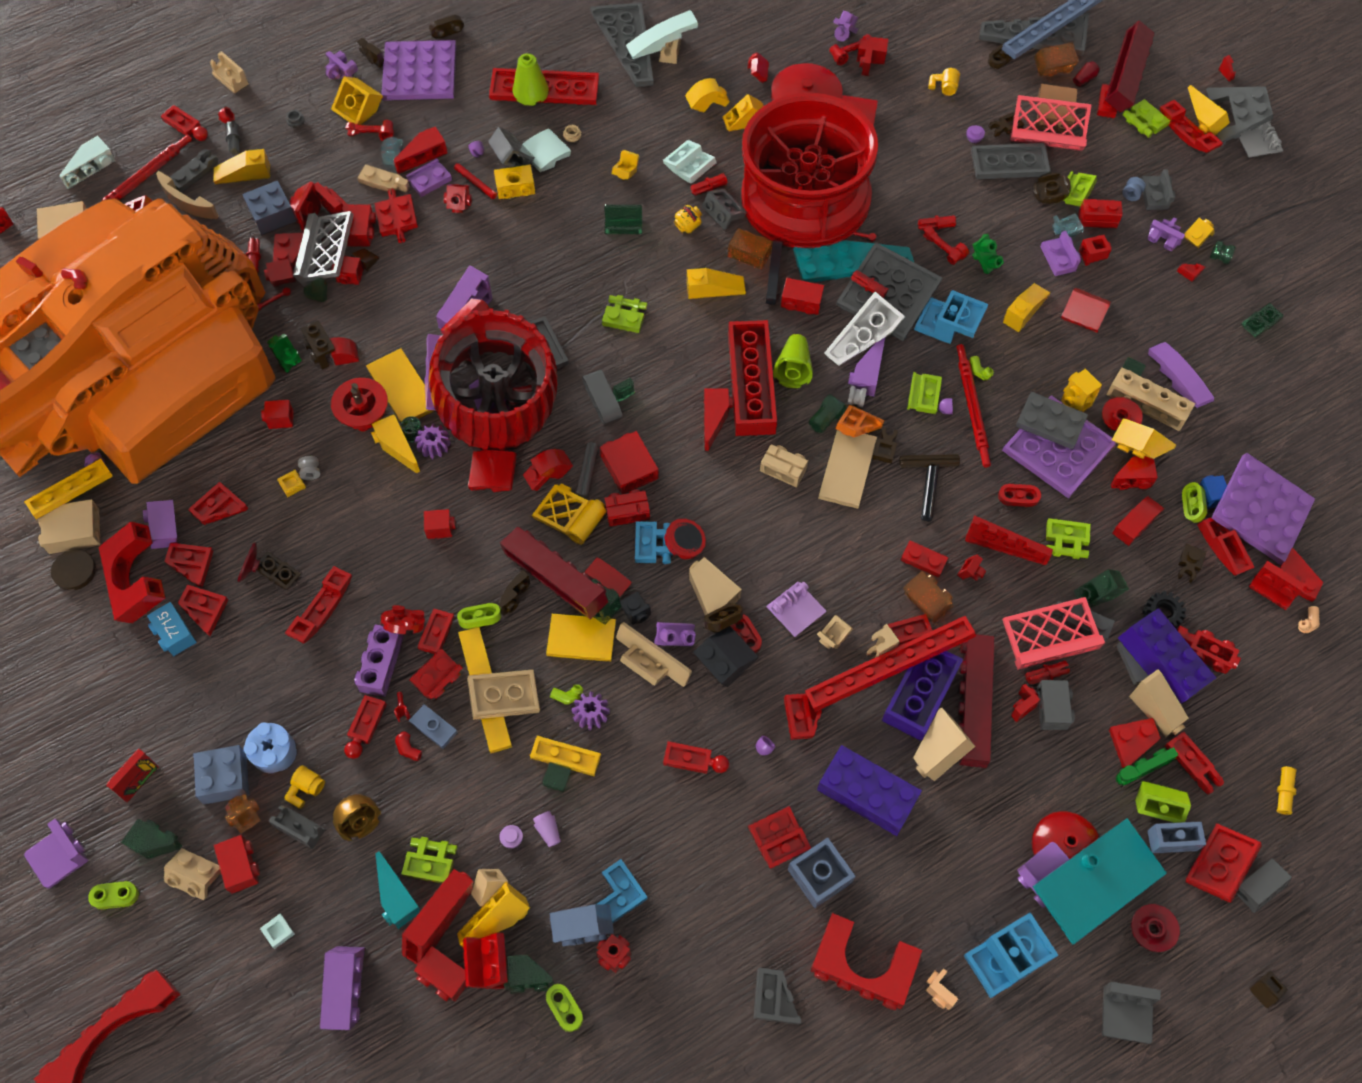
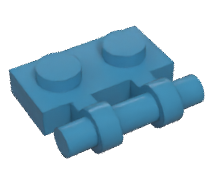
M636 522L635 563H656V556H662L664 564L671 563L673 554L667 548L664 539L670 523H664L663 529H657V522ZM657 539L663 540V546H656Z

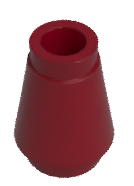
M1093 61L1085 63L1073 78L1074 84L1080 87L1096 78L1100 72L1099 66Z

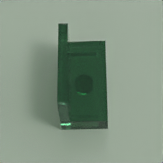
M604 205L605 234H642V205Z

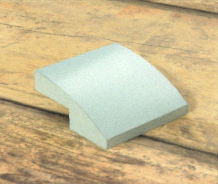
M550 129L534 135L522 144L535 157L531 164L539 172L555 167L556 161L569 157L571 150Z
M687 140L667 156L663 162L672 172L692 184L716 164V159L702 152L701 145Z

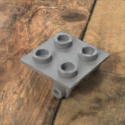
M1271 120L1253 130L1249 129L1241 133L1239 139L1249 158L1283 152L1281 147L1282 141L1278 138L1275 128L1271 127Z

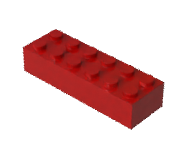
M768 320L729 322L728 343L735 436L775 435L777 415Z

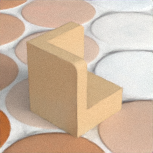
M478 869L471 894L479 906H483L505 882L508 883L509 881L499 869Z

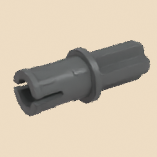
M228 122L226 124L227 135L225 138L228 142V151L235 155L240 152L238 125L233 122L234 127H232V122Z

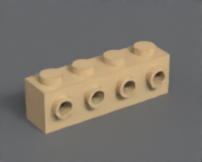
M1122 367L1106 394L1111 398L1124 397L1134 401L1140 407L1142 413L1178 431L1181 430L1195 405L1189 399L1181 397L1169 389L1163 388L1151 380L1145 379Z

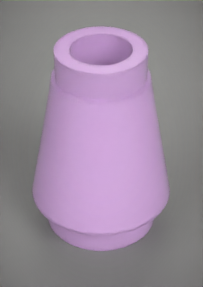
M550 811L542 813L533 819L535 822L534 827L548 847L561 842L555 816L551 815Z

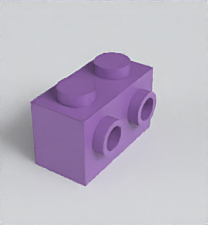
M173 500L146 502L147 510H143L144 523H149L153 543L151 544V549L167 548L170 543H177Z

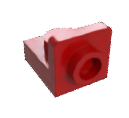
M1024 684L1018 693L1022 699L1013 705L1014 711L1011 717L1016 723L1034 710L1040 702L1038 693L1033 688H1029L1027 684Z

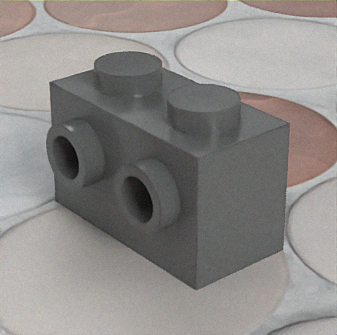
M1041 680L1037 686V693L1040 698L1038 704L1040 730H1068L1075 721L1074 709H1071L1070 704L1073 692L1069 688L1068 681Z

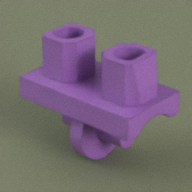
M843 10L840 19H834L833 23L839 26L835 30V37L838 41H846L850 37V31L855 34L857 33L858 29L855 25L858 17Z
M341 50L336 54L330 51L326 53V56L329 58V64L325 68L327 69L326 76L329 79H339L344 76L352 77L358 71L354 61L351 60L345 64L347 58Z
M1175 217L1171 222L1164 219L1162 223L1154 219L1149 230L1148 240L1157 243L1159 238L1162 237L1166 239L1163 247L1173 251L1177 245H1181L1185 234L1179 232L1181 227L1175 224L1177 221Z
M657 622V634L654 644L670 646H692L694 644L696 635L694 632L695 625Z

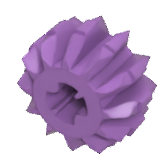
M432 424L431 428L424 426V431L418 430V436L415 437L417 450L422 452L424 457L430 455V458L433 459L435 455L441 457V452L448 453V446H450L451 442L448 432L441 425L437 428L434 424Z
M589 692V697L581 694V700L575 699L574 705L576 707L572 708V714H575L573 717L574 722H580L579 726L581 728L587 724L590 731L592 730V725L600 728V721L607 722L605 715L610 713L609 708L606 707L608 705L607 700H602V695L600 694L594 697L593 692Z

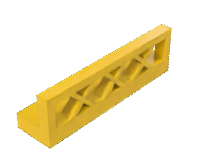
M99 459L24 502L37 520L113 476L102 459Z

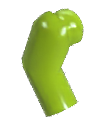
M972 356L969 359L973 375L982 380H989L994 375L992 368L981 367L979 356Z
M573 685L571 690L567 692L553 688L550 698L569 705L575 699H581L580 695L583 694V688L580 685Z

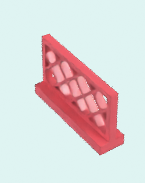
M1018 95L1010 141L1026 144L1045 143V146L1083 151L1087 142L1086 136L1092 104ZM1021 101H1028L1032 108L1024 113L1020 107ZM1042 103L1047 104L1051 109L1044 115L1037 108ZM1059 106H1065L1069 111L1062 118L1055 110ZM1078 108L1086 109L1085 116L1079 120L1074 111ZM1035 110L1040 118L1032 123L1027 114ZM1051 112H1053L1058 119V121H1056L1052 125H1050L1048 121L1045 119V117ZM1071 114L1076 123L1069 128L1063 119ZM1024 117L1029 126L1025 129L1017 128L1018 121ZM1040 120L1048 127L1044 131H1038L1034 126ZM1059 122L1066 129L1062 134L1056 133L1052 128ZM1079 125L1083 130L1082 137L1075 136L1071 129Z
M1086 597L1002 619L1016 658L1017 670L1098 650L1105 644L1103 635H1099ZM1082 604L1084 610L1082 618L1070 612L1073 606ZM1058 610L1066 614L1061 623L1050 617L1053 611ZM1038 615L1045 619L1041 628L1029 622L1032 616ZM1068 616L1079 621L1075 630L1064 625ZM1017 620L1024 624L1021 633L1014 631L1011 628L1010 622ZM1047 621L1059 627L1055 636L1043 630ZM1083 623L1090 627L1093 635L1085 636L1079 633L1078 630ZM1027 626L1038 632L1034 641L1023 635ZM1061 628L1073 634L1069 641H1063L1057 637ZM1040 634L1052 639L1049 646L1044 647L1037 643ZM1020 639L1031 644L1029 651L1020 653L1017 645Z

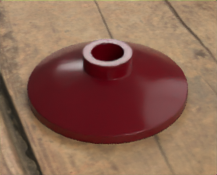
M255 542L252 544L237 579L239 583L251 571L256 573L260 561L256 559L257 543Z
M1147 904L1139 908L1133 915L1131 922L1132 933L1142 947L1152 952H1165L1175 946L1179 939L1180 927L1176 917L1169 909L1158 904ZM1150 926L1156 928V934L1150 932Z

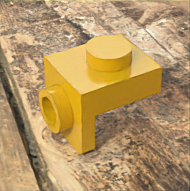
M622 150L620 161L613 166L612 174L620 179L629 180L637 172L639 155Z
M1198 218L1185 232L1184 238L1199 248L1210 235L1212 236L1215 233L1214 225L1207 219L1203 221L1201 218Z

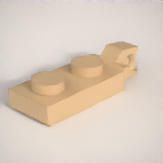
M369 165L364 166L357 178L361 184L387 192L389 189L390 191L395 189V191L399 190L407 193L410 188L409 181L402 178V176Z

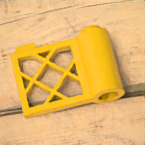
M562 483L559 486L555 484L534 511L532 517L567 535L575 543L582 545L606 514L605 505L598 499L588 501L572 493V489ZM558 492L564 495L565 500L553 502V497ZM578 502L581 504L578 509L570 511V503ZM566 505L567 512L555 513L554 507ZM552 508L553 515L547 517L540 515L543 510ZM569 517V522L565 527L558 524L557 519Z

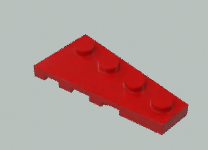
M975 515L965 538L966 542L1043 565H1047L1053 549Z

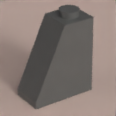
M498 127L488 141L503 165L509 167L530 165L535 159L510 131Z

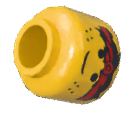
M686 205L675 214L674 223L682 233H691L701 225L702 220L700 217L702 213L696 206L693 208L690 205Z

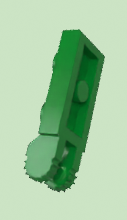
M1174 747L1167 751L1165 748H1162L1153 754V758L1149 760L1143 758L1134 764L1135 767L1126 766L1116 775V783L1120 784V786L1127 785L1171 763L1178 756L1177 751Z

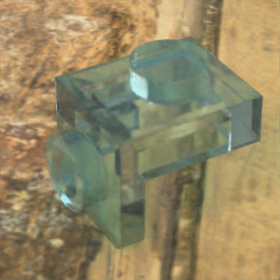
M389 137L383 141L381 145L383 164L394 165L393 159L403 149V140Z
M1076 213L1062 220L1057 215L1053 216L1054 224H1052V228L1056 235H1061L1062 231H1066L1068 236L1071 237L1084 231L1083 225Z

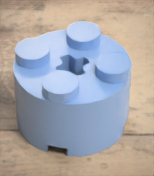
M260 723L249 733L244 745V752L249 761L260 771L269 774L287 769L295 760L297 753L292 736L282 726L275 723Z

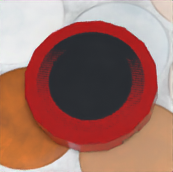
M689 519L673 521L667 528L664 536L665 544L669 551L674 555L680 556L681 559H693L705 548L706 538L703 530L697 523Z

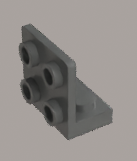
M1110 982L1105 985L1103 992L1102 1035L1145 1044L1152 1043L1153 1004L1160 1001L1161 990L1117 982Z

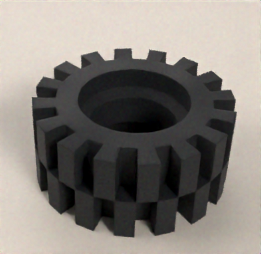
M1162 591L1161 594L1157 592L1145 604L1142 611L1144 614L1143 618L1155 611L1158 606H1164L1172 613V617L1168 620L1177 629L1186 616V608H1182L1185 604L1183 601L1178 602L1180 597L1173 598L1174 593L1170 592L1167 595L1166 591Z

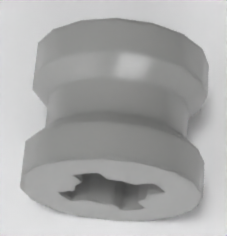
M851 385L847 405L855 404L863 408L867 388L857 389Z
M305 456L298 460V467L301 469L299 471L301 479L314 480L320 477V469L317 468L319 465L317 457Z

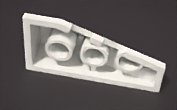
M874 292L824 354L840 366L891 334L905 316L878 293Z

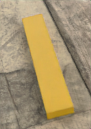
M476 627L458 632L469 675L491 674L492 671L480 628ZM504 717L481 719L490 754L512 748Z

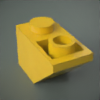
M747 94L723 116L727 130L744 129L751 117L763 107V103Z

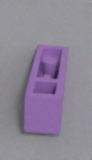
M885 337L876 342L856 364L855 372H850L848 384L855 386L857 389L867 388L866 395L874 396Z

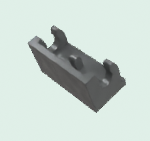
M281 805L279 807V815L277 817L272 816L269 822L274 828L313 850L324 833L325 828L290 808Z
M1270 859L1242 882L1239 888L1240 892L1237 895L1255 914L1288 886L1292 876L1274 859Z

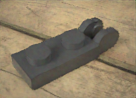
M208 149L199 152L197 158L195 157L170 176L177 190L180 192L185 191L209 173V170L218 163V157L215 155L211 156V152Z

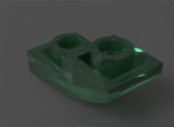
M1268 303L1260 311H1256L1249 316L1241 325L1251 335L1257 337L1279 322L1284 315L1272 304Z

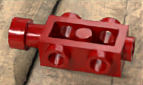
M1182 626L1178 627L1177 631L1201 660L1214 671L1227 674L1231 668L1236 669L1241 657L1237 656L1239 650L1235 648L1234 643L1228 640L1220 641L1214 638L1215 635L1208 630H1198L1194 635L1188 632V629Z

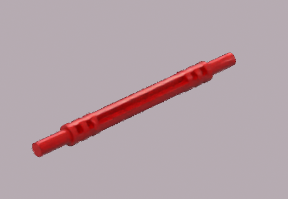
M187 134L176 144H171L105 196L102 201L114 198L118 201L178 155L180 150L192 141V138Z
M960 344L956 347L960 361L958 363L959 371L963 382L976 447L980 451L983 467L987 468L991 466L988 453L989 444L978 402L971 364L967 360L964 345Z

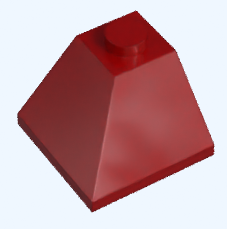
M309 182L297 189L289 202L295 219L303 233L308 214L316 213L318 215L322 207L314 182Z

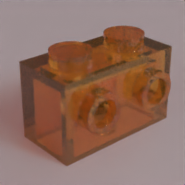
M1073 42L1041 48L1034 56L1040 76L1047 75L1050 77L1059 72L1069 73L1079 63Z
M738 228L728 244V257L762 270L772 253L773 241Z
M921 571L903 589L909 599L935 623L953 607L951 600L953 597L946 589L941 590L936 585L938 582L931 574L926 575Z

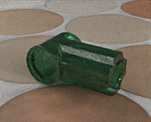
M829 394L823 400L820 409L809 420L812 430L817 433H823L835 419L838 420L843 415L847 404Z

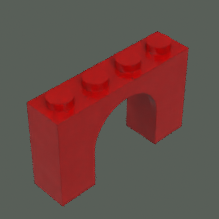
M130 521L99 546L114 621L133 624L165 599L161 580L143 576L133 585H130L129 572L134 559L153 544L148 525Z
M832 913L810 971L815 973L814 976L820 980L828 981L830 979L837 982V986L847 991L854 989L860 992L859 995L867 1000L873 1001L874 998L880 1000L886 1008L891 1010L901 1009L905 1004L922 950L899 941L888 971L884 975L874 979L860 977L850 969L845 958V948L854 922Z

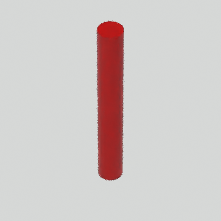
M459 163L455 164L454 169L491 199L497 197V193Z

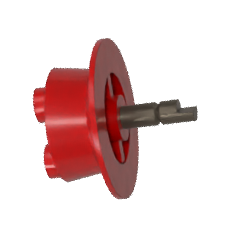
M354 378L344 382L335 390L331 399V410L335 418L342 424L362 432L373 427L372 423L381 420L388 405V396L384 387L377 381L369 378Z

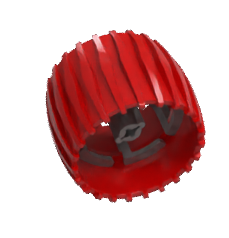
M489 308V311L478 312V310H475L472 314L465 317L462 315L454 324L446 327L443 336L439 337L431 356L429 389L434 408L440 420L448 430H451L455 438L459 441H464L469 447L481 448L483 451H504V449L512 447L515 449L525 441H530L535 433L543 428L552 412L558 387L556 362L548 341L544 335H541L534 323L531 324L526 321L524 316H517L510 313L509 310L496 311L493 308ZM484 352H503L510 356L514 355L507 371H503L497 364H490L484 368L479 355L484 354ZM471 359L478 374L479 386L473 389L456 387L451 382L452 371L464 360ZM523 361L528 363L536 372L537 386L536 390L532 392H516L509 388V383L518 372ZM456 398L469 400L482 398V402L478 410L475 411L473 408H467L462 405ZM504 399L525 404L508 411ZM494 401L498 413L489 414L488 411Z

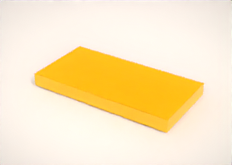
M401 348L366 365L373 380L380 383L386 390L388 404L403 427L435 411L426 410L425 385Z

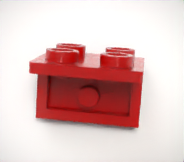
M496 932L482 938H464L466 987L505 988L508 981L504 933Z

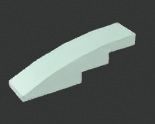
M691 10L684 12L645 31L629 42L626 47L632 59L660 51L665 47V43L682 38V32L697 28L698 22Z

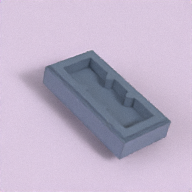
M425 704L409 720L414 727L442 749L458 733L454 727Z

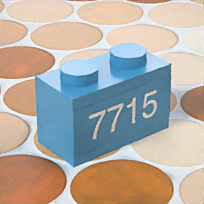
M171 602L147 615L151 622L148 626L154 635L158 634L161 639L158 643L164 652L168 650L174 657L197 643Z

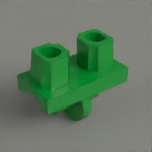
M989 234L982 235L980 240L972 244L975 251L972 257L974 260H979L985 274H989L992 270L1004 264L1003 257L996 253V241L991 240Z
M282 334L280 337L274 335L268 340L267 343L270 350L286 373L290 371L292 366L302 361L298 351L295 350L287 335Z

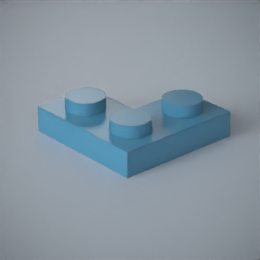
M622 859L602 872V875L614 892L597 904H610L612 924L648 899Z

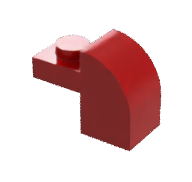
M873 37L861 42L858 48L857 61L860 62L859 67L863 68L862 75L869 76L871 63L885 64L888 39Z
M549 449L539 453L530 460L532 465L523 476L531 489L538 491L550 478L561 479L573 467V464L564 450Z

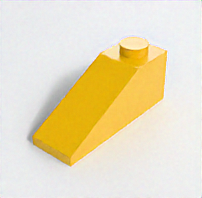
M1191 85L1188 87L1199 122L1198 128L1205 134L1212 132L1214 135L1218 134L1230 123L1227 112Z
M265 149L244 151L213 168L214 184L270 178V163Z
M708 268L687 269L688 299L746 294L743 276Z
M1034 283L1009 306L1003 323L1020 332L1049 297L1050 292Z
M393 414L372 423L374 431L371 432L374 442H379L385 452L415 473H419L418 463L395 415Z
M505 882L457 933L460 945L463 946V939L466 937L482 938L514 926L518 920H522L527 915L530 909L526 897L509 883Z

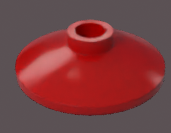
M1112 398L1105 403L1102 409L1103 421L1114 431H1117L1123 418L1141 424L1143 420L1140 407L1128 398Z

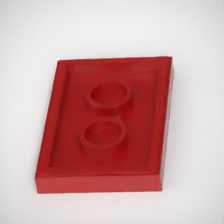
M1216 823L1206 841V845L1202 848L1187 875L1186 883L1231 903L1261 849L1262 843Z

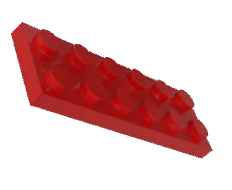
M493 68L489 91L490 100L517 101L513 95L516 69ZM541 70L549 88L548 96L542 103L597 104L599 73Z

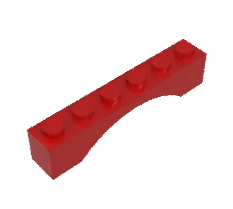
M155 970L154 972L147 973L141 979V983L135 989L127 991L115 1007L107 1009L96 1024L84 1029L77 1041L64 1047L57 1059L44 1065L39 1071L40 1074L34 1078L35 1082L82 1083L84 1072L91 1057L99 1045L113 1031L134 1018L162 1012L181 994L160 971Z

